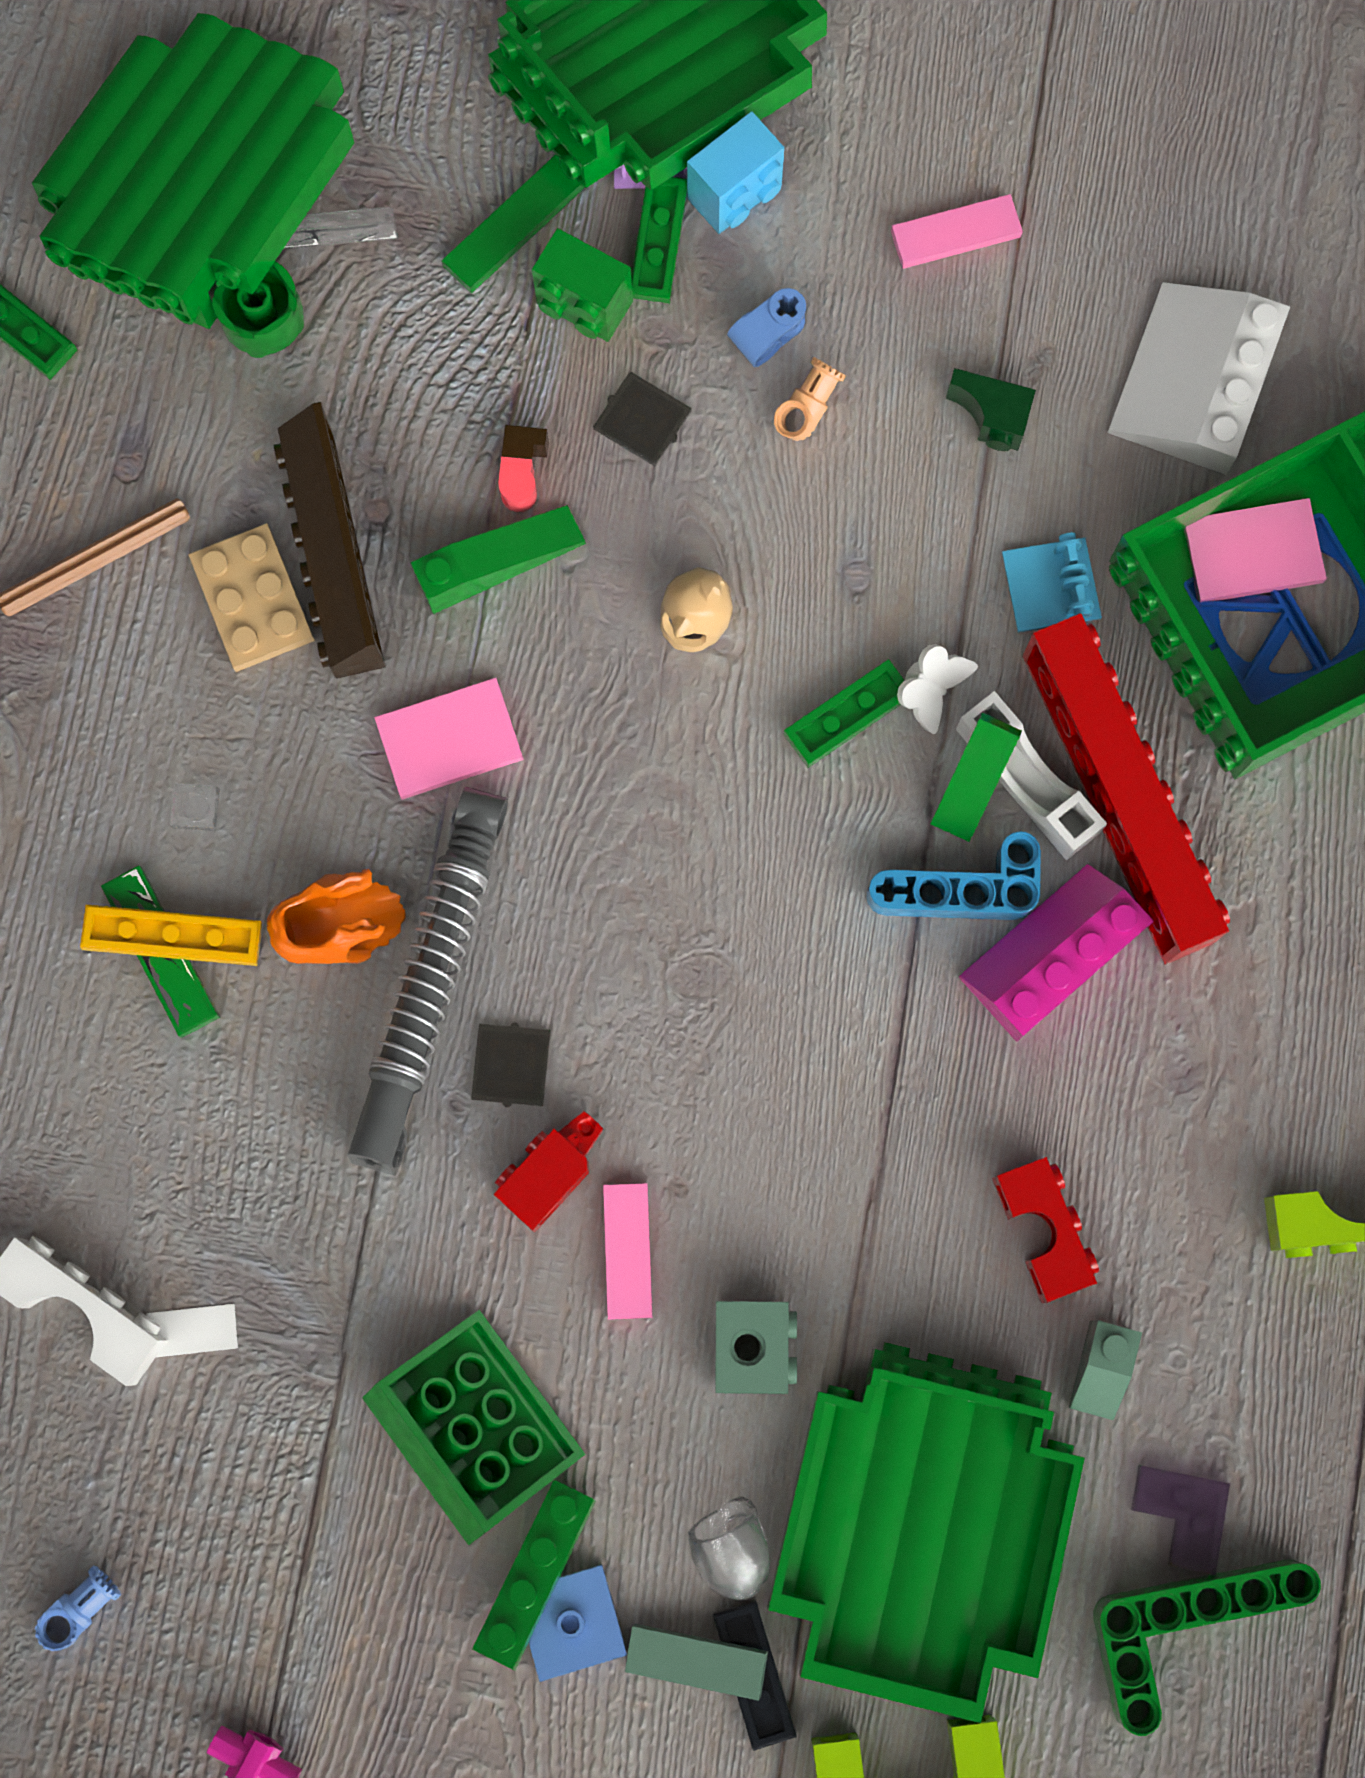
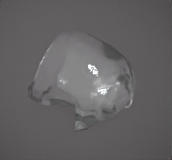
M740 1496L727 1501L722 1507L699 1520L688 1532L692 1560L701 1578L713 1592L730 1599L745 1600L752 1598L760 1591V1586L767 1581L770 1573L768 1540H766L757 1509L751 1500ZM737 1517H746L741 1524L727 1532L726 1527L729 1522Z

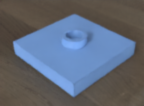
M603 1564L560 1576L529 1641L539 1682L627 1656L626 1645Z

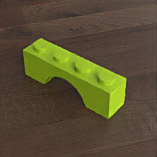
M1318 1191L1275 1195L1264 1198L1271 1251L1285 1250L1286 1258L1313 1256L1312 1247L1329 1246L1330 1254L1357 1252L1356 1243L1365 1242V1223L1348 1221L1335 1214L1326 1205Z

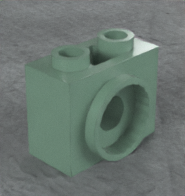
M716 1301L715 1393L788 1394V1384H797V1357H788V1339H797V1311H789V1302ZM743 1334H751L759 1341L760 1351L753 1360H741L735 1353V1341Z

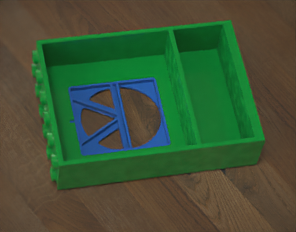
M1365 411L1123 534L1109 560V572L1113 581L1119 588L1124 586L1132 600L1129 604L1133 616L1139 624L1145 623L1152 635L1150 641L1156 656L1161 661H1167L1173 672L1171 678L1176 691L1182 698H1188L1195 710L1193 712V719L1202 734L1210 736L1216 747L1214 755L1219 766L1225 772L1230 771L1234 780L1365 712ZM1310 498L1321 552L1333 558L1346 570L1357 591L1359 601L1358 620L1347 645L1338 655L1330 660L1288 588L1279 591L1273 590L1270 592L1271 596L1250 595L1220 601L1199 602L1194 587L1195 580L1184 532L1185 527L1212 514ZM1220 611L1281 613L1251 662L1243 660L1230 647L1222 632L1219 620ZM1292 630L1312 664V669L1290 674L1271 672L1269 666Z

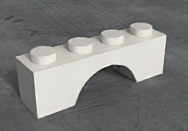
M994 691L961 717L956 731L968 744L982 712L1022 730L999 782L1064 859L1068 860L1099 835L1107 823L1079 790L1066 785L1047 767L1029 742L1021 721Z
M34 1236L29 1241L14 1237L0 1257V1296L17 1308H31L37 1303L52 1297H62L72 1301L84 1311L92 1327L93 1348L90 1360L125 1386L136 1385L167 1342L165 1338L158 1334L161 1326L142 1313L134 1317L122 1307L126 1301L110 1289L103 1287L100 1292L87 1283L90 1275L80 1267L69 1261L65 1266L51 1257L54 1249Z

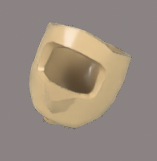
M697 567L676 576L667 585L661 604L660 628L663 636L675 649L698 652L718 641L728 628L733 611L731 590L728 584L716 571ZM693 633L703 635L700 639H687L683 637Z

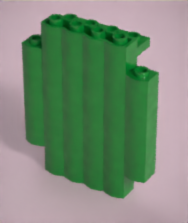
M507 0L505 2L507 13L497 19L500 38L497 39L499 48L488 54L491 73L488 74V79L498 96L502 97L505 95L512 101V109L519 121L524 125L529 123L535 129V135L541 147L547 153L553 151L559 157L561 169L569 180L573 181L576 179L587 188L624 164L628 175L635 183L641 181L648 189L653 190L687 168L688 160L751 111L762 120L812 88V64L803 56L801 51L827 35V11L817 0Z
M198 13L173 49L152 37L137 35L32 181L39 204L48 212L54 214L39 235L46 249V256L56 265L63 268L67 267L75 276L87 280L90 278L95 282L102 283L113 293L119 295L125 293L130 297L137 298L150 309L157 310L160 308L167 313H172L185 324L192 325L195 323L210 329L217 319L208 293L215 281L218 280V282L229 289L235 290L238 288L253 294L355 143L348 119L332 110L344 93L338 68L319 57L302 55L284 43L267 41L249 29L232 27L223 20L204 13Z
M884 1342L883 1350L872 1349L861 1401L853 1400L855 1391L829 1384L827 1393L816 1392L767 1608L769 1611L810 1621L799 1669L801 1678L981 1723L993 1667L1034 1678L1039 1677L1085 1458L1073 1455L1074 1445L1048 1439L1046 1448L1041 1447L1044 1429L1051 1430L1054 1412L1048 1410L1052 1393L1040 1390L1042 1381L1020 1375H1015L1014 1383L996 1379L998 1370L975 1364L971 1365L970 1372L952 1368L954 1359L928 1353L926 1361L909 1357L910 1348Z

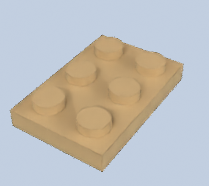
M267 523L188 554L233 669L236 672L315 641Z

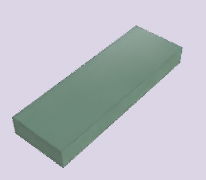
M634 1624L631 1630L625 1672L758 1701L761 1698L768 1651Z

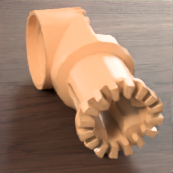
M815 357L811 360L813 367L801 388H795L790 399L782 403L774 415L776 430L782 436L795 441L810 437L811 432L815 430L823 413L828 409L826 402L838 381H844L846 377L840 371L833 369L830 365L828 366V364ZM793 409H800L805 416L804 424L800 430L790 432L785 425L786 416Z

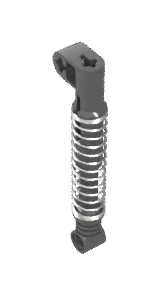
M465 787L461 794L455 815V829L451 835L452 839L448 844L449 849H447L445 855L439 857L433 870L435 875L441 880H431L429 882L432 887L440 890L439 896L428 895L424 898L429 904L435 906L434 911H422L419 913L420 917L430 922L429 927H417L414 929L418 935L425 937L423 944L411 943L409 945L413 951L420 953L418 961L413 959L404 960L405 965L409 968L406 975L398 977L403 982L401 991L393 993L398 998L395 1008L391 1007L388 1009L389 1013L393 1014L391 1024L383 1025V1028L388 1033L385 1040L377 1042L383 1047L380 1057H373L369 1066L368 1074L372 1082L348 1152V1157L352 1164L396 1176L400 1168L408 1138L404 1124L413 1095L421 1091L422 1085L425 1083L426 1077L421 1071L427 1070L430 1067L425 1057L435 1051L431 1039L440 1035L436 1025L445 1019L441 1008L450 1003L446 992L453 989L456 985L449 975L456 974L461 970L459 964L454 959L462 958L466 954L463 946L459 943L470 940L471 936L466 928L474 925L476 922L473 914L470 912L478 910L481 906L478 898L475 896L482 895L486 891L485 888L487 887L490 875L486 869L487 860L490 858V851L494 845L493 841L498 838L504 823L508 806V798L470 787ZM474 890H481L480 892L472 893ZM470 897L477 903L474 908H467ZM465 913L472 919L471 923L462 924ZM461 929L467 936L465 939L457 940ZM455 945L462 951L460 955H452ZM449 962H452L457 967L456 970L447 971Z

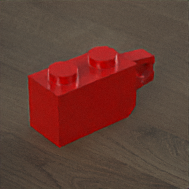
M583 1111L559 1131L553 1129L548 1135L541 1131L525 1148L529 1156L517 1168L512 1163L496 1179L495 1184L499 1189L493 1195L533 1232H536L589 1174V1161L586 1156L604 1129L596 1120Z

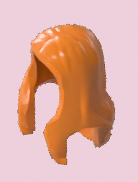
M364 869L362 872H350L344 875L325 874L301 892L290 896L276 905L267 918V931L270 935L271 946L281 957L289 962L297 964L361 963L370 959L371 953L378 947L389 945L390 940L401 932V924L405 921L406 912L403 905L399 903L401 898L399 894L391 892L387 885H380L378 882L372 883V873L369 869Z

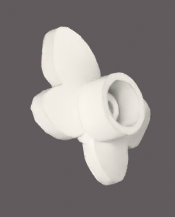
M928 645L922 650L918 662L914 663L907 671L905 681L898 688V701L902 706L913 709L915 718L925 730L936 734L942 714V696L947 693L948 688L956 686L977 670L978 665L964 657L948 655L946 649L940 645Z

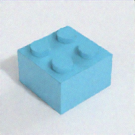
M751 111L687 161V199L718 234L729 226L731 228L739 226L748 217L750 210L760 202H769L779 193L782 185L785 147Z

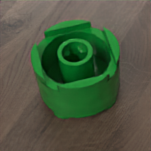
M274 262L253 294L238 288L235 290L229 289L216 280L217 286L212 298L213 309L226 337L239 350L248 353L251 357L262 358L285 349L302 332L304 328L302 302L291 275L278 262Z

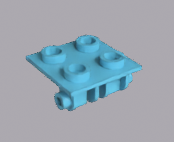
M1065 533L1059 536V542L1002 551L1018 633L1043 629L1080 613L1085 622L1102 618L1085 537L1076 539L1075 533Z

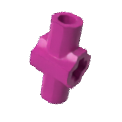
M221 1725L207 1750V1754L229 1765L225 1773L229 1778H299L302 1772L301 1768L280 1757L284 1748L274 1739L249 1730L245 1737Z

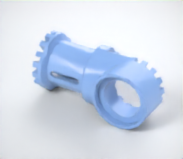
M93 1565L88 1570L89 1576L70 1595L64 1593L37 1620L35 1638L38 1639L39 1645H42L44 1649L59 1651L73 1645L79 1635L92 1624L91 1617L110 1599L117 1600L121 1596L119 1589H117L118 1587L112 1584L113 1581L111 1579L107 1582L106 1579L109 1576L107 1574L104 1575V1572L100 1571L97 1566ZM91 1594H93V1595L84 1603V1601H85ZM57 1615L63 1616L70 1624L69 1636L60 1643L49 1639L46 1632L47 1623L52 1617Z

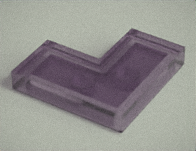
M1138 1465L1131 1510L1175 1519L1168 1565L1216 1575L1230 1483Z

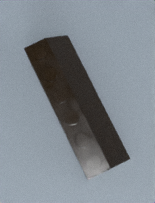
M313 403L277 428L280 443L274 444V452L279 469L286 468L289 482L282 484L288 509L295 507L298 522L291 523V529L296 547H304L306 561L299 564L304 585L306 588L312 586L315 601L309 602L308 606L314 628L321 626L324 641L317 643L323 668L330 666L335 678L338 679L386 668L334 434L322 403Z

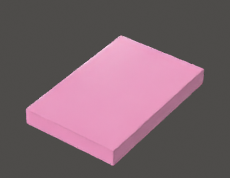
M1310 498L1212 514L1190 524L1184 529L1195 580L1196 597L1199 602L1220 601L1268 593L1273 590L1279 591L1286 588L1291 589L1321 584L1327 579Z
M497 678L374 717L402 800L524 760Z

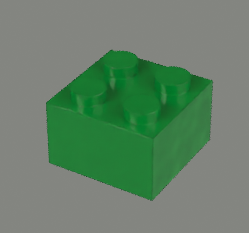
M559 228L556 229L532 268L536 302L540 310L553 319L559 320L562 317L575 324V328L581 334L588 338L596 339V337H599L609 342L633 303L631 267Z

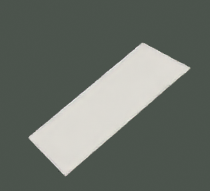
M235 1304L146 1313V1316L161 1326L158 1334L167 1340L156 1357L238 1348Z

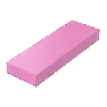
M1011 194L892 225L891 234L902 269L1021 238L1023 232Z
M648 1184L603 1185L608 1320L653 1318Z

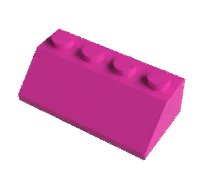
M1087 864L965 970L959 978L1011 1037L1018 1042L1154 921L1123 887Z

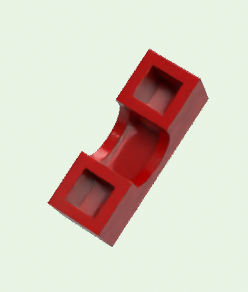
M1047 1157L993 1177V1183L1008 1220L1022 1214H1034L1041 1217L1050 1229L1051 1240L1046 1251L1040 1256L1025 1261L1041 1303L1051 1302L1097 1284L1094 1274L1099 1272V1267L1091 1248L1083 1249L1077 1234L1078 1231L1082 1230V1224L1074 1206L1067 1207L1060 1191L1065 1189V1182L1057 1164L1050 1165Z

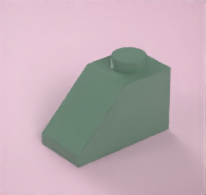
M1099 1320L1089 1322L1069 1405L1070 1409L1114 1420L1132 1378L1142 1332Z

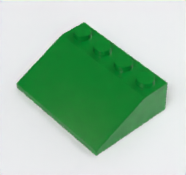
M480 1310L377 1382L362 1397L468 1545L493 1528L586 1455Z

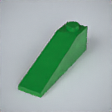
M568 505L449 544L410 562L430 609L435 614L586 544V541Z

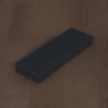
M756 1600L714 1612L713 1617L720 1641L768 1651L761 1698L757 1701L737 1696L753 1751L796 1738L794 1725Z

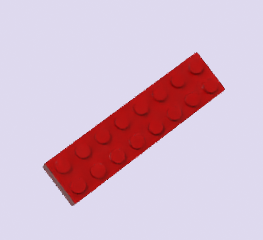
M1080 613L1034 632L1022 657L1090 804L1107 823L1103 832L1135 901L1154 921L1147 928L1166 965L1214 944L1230 931L1227 926L1230 923V917L1224 903L1220 899L1215 900L1208 884L1211 883V876L1206 864L1202 859L1196 860L1189 845L1193 842L1189 827L1183 819L1178 820L1171 804L1174 803V797L1168 783L1164 779L1159 781L1152 766L1155 764V756L1151 746L1146 740L1141 741L1134 727L1137 725L1135 712L1128 701H1122L1116 689V686L1119 685L1116 671L1110 662L1104 663L1098 650L1101 646L1099 635L1093 624H1086Z

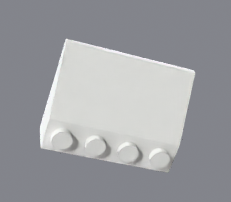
M1162 282L1107 433L1226 475L1238 456L1290 306L1248 292Z

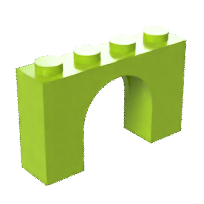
M992 1715L982 1716L981 1723L962 1718L947 1720L953 1778H1005L996 1719ZM856 1732L811 1738L816 1778H864L860 1742Z

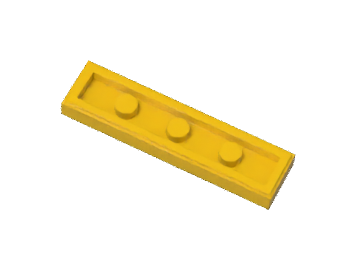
M86 904L80 948L87 951L257 966L262 922L259 920Z

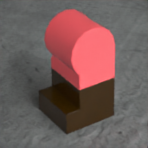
M505 425L498 484L501 500L504 506L511 511L525 512L531 509L536 502L535 460L536 457H548L549 438L547 429Z

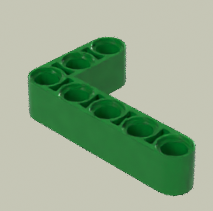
M1281 1560L1102 1597L1095 1605L1093 1619L1116 1720L1130 1733L1137 1736L1152 1734L1159 1727L1162 1720V1710L1146 1637L1306 1606L1313 1603L1319 1596L1321 1580L1318 1573L1311 1566L1295 1560ZM1300 1570L1304 1576L1303 1589L1299 1593L1290 1594L1286 1588L1287 1577L1291 1572ZM1256 1579L1260 1585L1259 1597L1252 1603H1245L1241 1596L1242 1586L1246 1581ZM1212 1588L1216 1595V1603L1211 1610L1200 1612L1196 1605L1197 1596L1201 1590ZM1168 1597L1172 1604L1170 1615L1165 1620L1155 1621L1151 1611L1153 1603L1158 1598ZM1124 1606L1128 1617L1126 1624L1118 1630H1111L1107 1625L1108 1612L1113 1607ZM1125 1653H1134L1138 1664L1136 1670L1128 1676L1119 1675L1117 1671L1118 1659ZM1136 1700L1146 1701L1148 1710L1146 1717L1137 1723L1129 1722L1127 1718L1128 1706Z

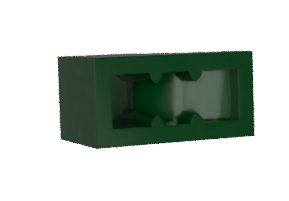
M954 368L946 399L961 405L972 415L979 428V441L986 442L988 447L997 451H1009L1010 449L1018 451L1024 436L1036 390Z

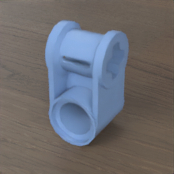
M791 288L781 289L756 309L746 313L737 320L729 329L727 336L754 368L759 367L803 330L806 301L797 290ZM783 309L786 314L780 316V310ZM794 311V317H791L788 313Z

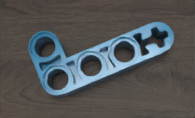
M1020 831L1010 834L997 852L996 873L912 870L881 871L870 882L866 895L867 903L874 912L884 916L996 920L1023 919L1031 913L1039 902L1040 845L1036 838L1027 832ZM1014 845L1023 847L1028 853L1029 861L1025 864L1014 863L1008 856V848ZM883 884H889L891 892L904 893L908 884L913 885L909 897L910 904L905 903L908 894H895L891 902L884 901V895L876 892L881 891ZM924 885H933L940 890L942 900L937 904L926 903L920 897L919 889ZM970 886L978 887L985 895V903L978 906L969 904L964 898L963 890ZM1010 888H1020L1025 891L1028 896V905L1024 907L1012 905L1007 898V890Z

